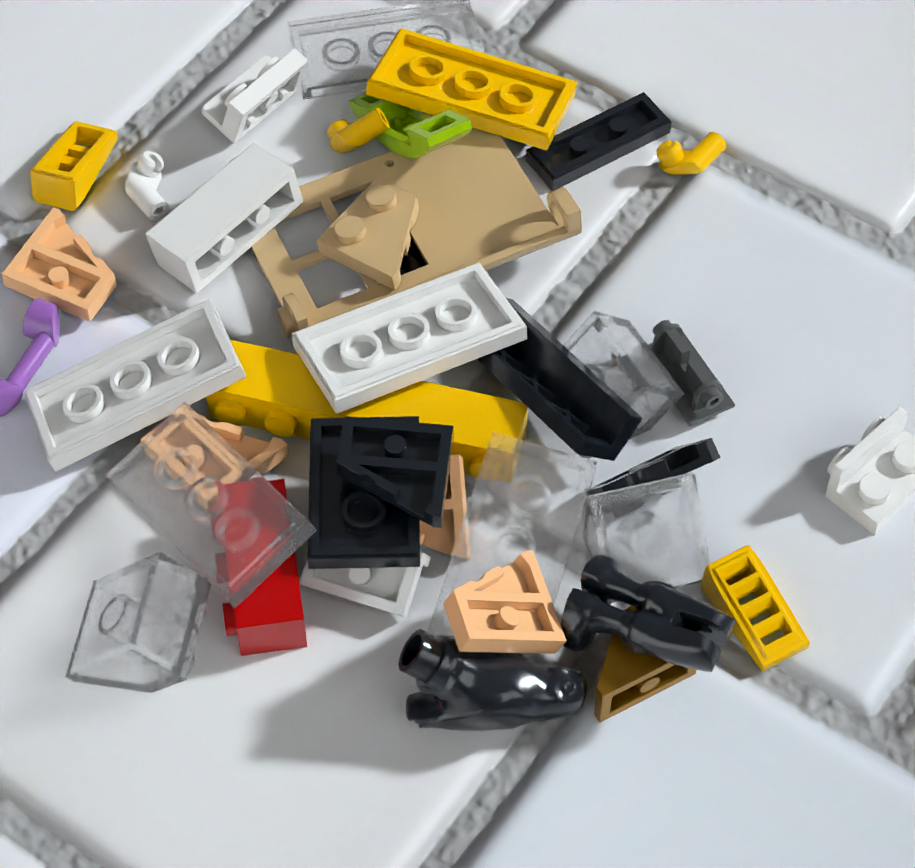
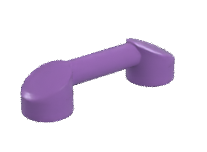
M37 298L26 311L22 327L23 334L26 337L32 338L33 341L7 379L3 380L0 378V417L8 414L18 405L23 396V391L52 348L57 347L59 344V312L56 304Z

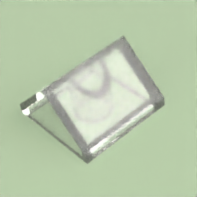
M687 473L587 496L583 539L590 559L598 554L614 558L620 564L623 574L641 584L648 581H660L678 588L702 582L704 569L710 564L695 474Z

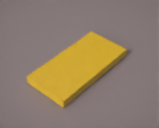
M400 28L369 77L366 95L434 116L449 109L469 118L473 128L548 150L575 96L578 82Z

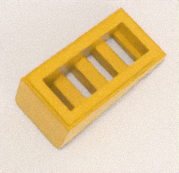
M74 121L30 170L34 201L75 211L85 199L118 140L117 131ZM77 143L91 146V148L77 145Z
M746 545L706 566L701 584L702 591L715 608L727 613L736 620L733 633L762 672L809 648V639L762 561L750 545ZM751 593H754L757 597L743 605H740L738 600ZM766 611L770 614L771 617L753 626L749 621ZM778 629H781L785 636L766 646L761 641V638Z

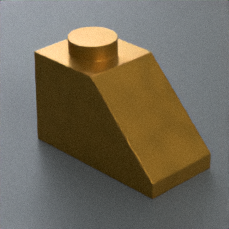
M629 606L628 608H626V609L624 610V611H627V612H628L629 610H630V611H634V612H639V611H638L635 607H633V606ZM612 634L597 685L594 715L599 723L695 675L696 669L677 666L645 654H635L625 648L619 636Z

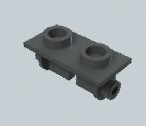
M663 320L656 324L652 331L655 335L653 342L638 348L637 352L689 427L734 408L735 403L684 334L680 325L672 324L669 320Z

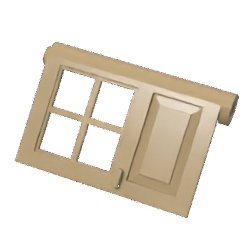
M472 128L465 137L419 158H406L390 151L301 185L299 188L304 202L282 220L290 219L322 206L332 224L339 217L332 202L365 190L377 177L416 194L419 211L415 226L411 228L409 233L427 265L401 275L400 286L396 290L381 283L377 284L375 280L359 273L367 289L317 308L298 271L330 258L322 255L317 250L291 260L275 228L271 229L251 247V250L281 307L276 310L278 319L286 337L290 338L292 337L291 333L473 264L480 263L485 271L576 236L582 232L581 210L567 189L561 187L547 194L548 211L503 138Z

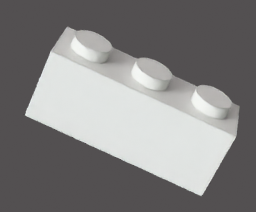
M253 142L145 233L157 265L195 293L200 292L304 202L295 171Z

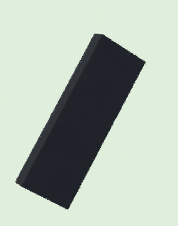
M643 92L555 135L548 150L534 146L526 149V162L553 191L669 134L671 120Z

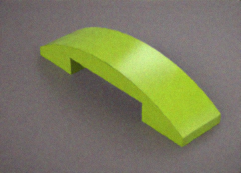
M366 93L348 100L351 110L358 119L378 107L388 120L390 129L377 136L376 139L389 150L406 158L424 156L465 137L473 128L469 118L449 109L431 117L423 112L366 95Z

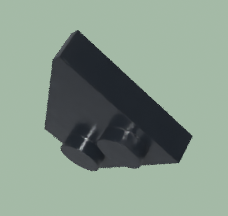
M344 416L336 461L337 474L426 524L442 528L454 440V426Z
M712 438L673 447L585 490L584 493L592 510L611 507L613 513L617 514L643 502L641 493L654 487H658L659 492L670 489L688 480V472L721 457Z

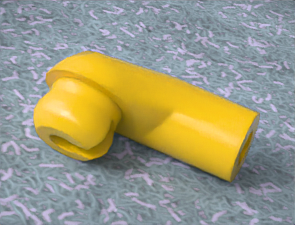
M377 107L353 123H349L344 119L333 122L329 126L327 134L331 139L330 146L333 150L340 154H346L365 145L390 129V125L383 112Z
M709 132L691 150H682V146L678 141L673 143L670 140L665 141L659 145L656 151V156L660 160L658 166L669 175L700 174L726 149V142L716 132Z

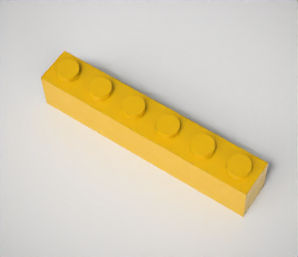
M235 340L230 341L247 377L206 397L209 418L237 426L245 425L267 430L280 437L294 436L310 440L311 418L419 416V423L454 426L452 455L459 454L463 457L464 474L472 475L474 478L484 482L499 481L508 484L513 483L528 427V407L523 402L426 381L416 382L336 414L298 354Z

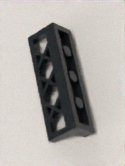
M506 298L527 326V339L480 357L477 360L576 454L615 461L643 418L513 299Z

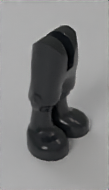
M598 554L586 563L581 573L582 590L573 588L570 592L560 623L567 640L563 647L575 652L587 648L597 633H607L619 636L625 648L635 654H645L677 666L712 672L721 654L720 648L716 644H725L728 641L735 627L736 620L727 613L676 590L671 584L660 581H648L641 584L623 574L620 564L614 558ZM614 601L622 602L635 607L639 612L630 610L627 612L611 604Z

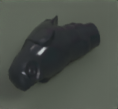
M422 629L415 631L409 637L401 651L398 663L400 671L416 679L417 687L421 691L410 694L406 700V717L409 721L414 720L415 723H418L419 728H442L460 731L514 729L531 722L554 720L577 714L584 704L587 691V682L581 670L542 665L524 657L522 653L459 652L454 636H434Z

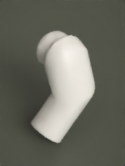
M146 151L142 152L138 156V161L132 164L125 183V190L131 200L151 221H158L166 215L169 209V204L157 192L162 178L160 171L164 167V162L161 156L155 152Z

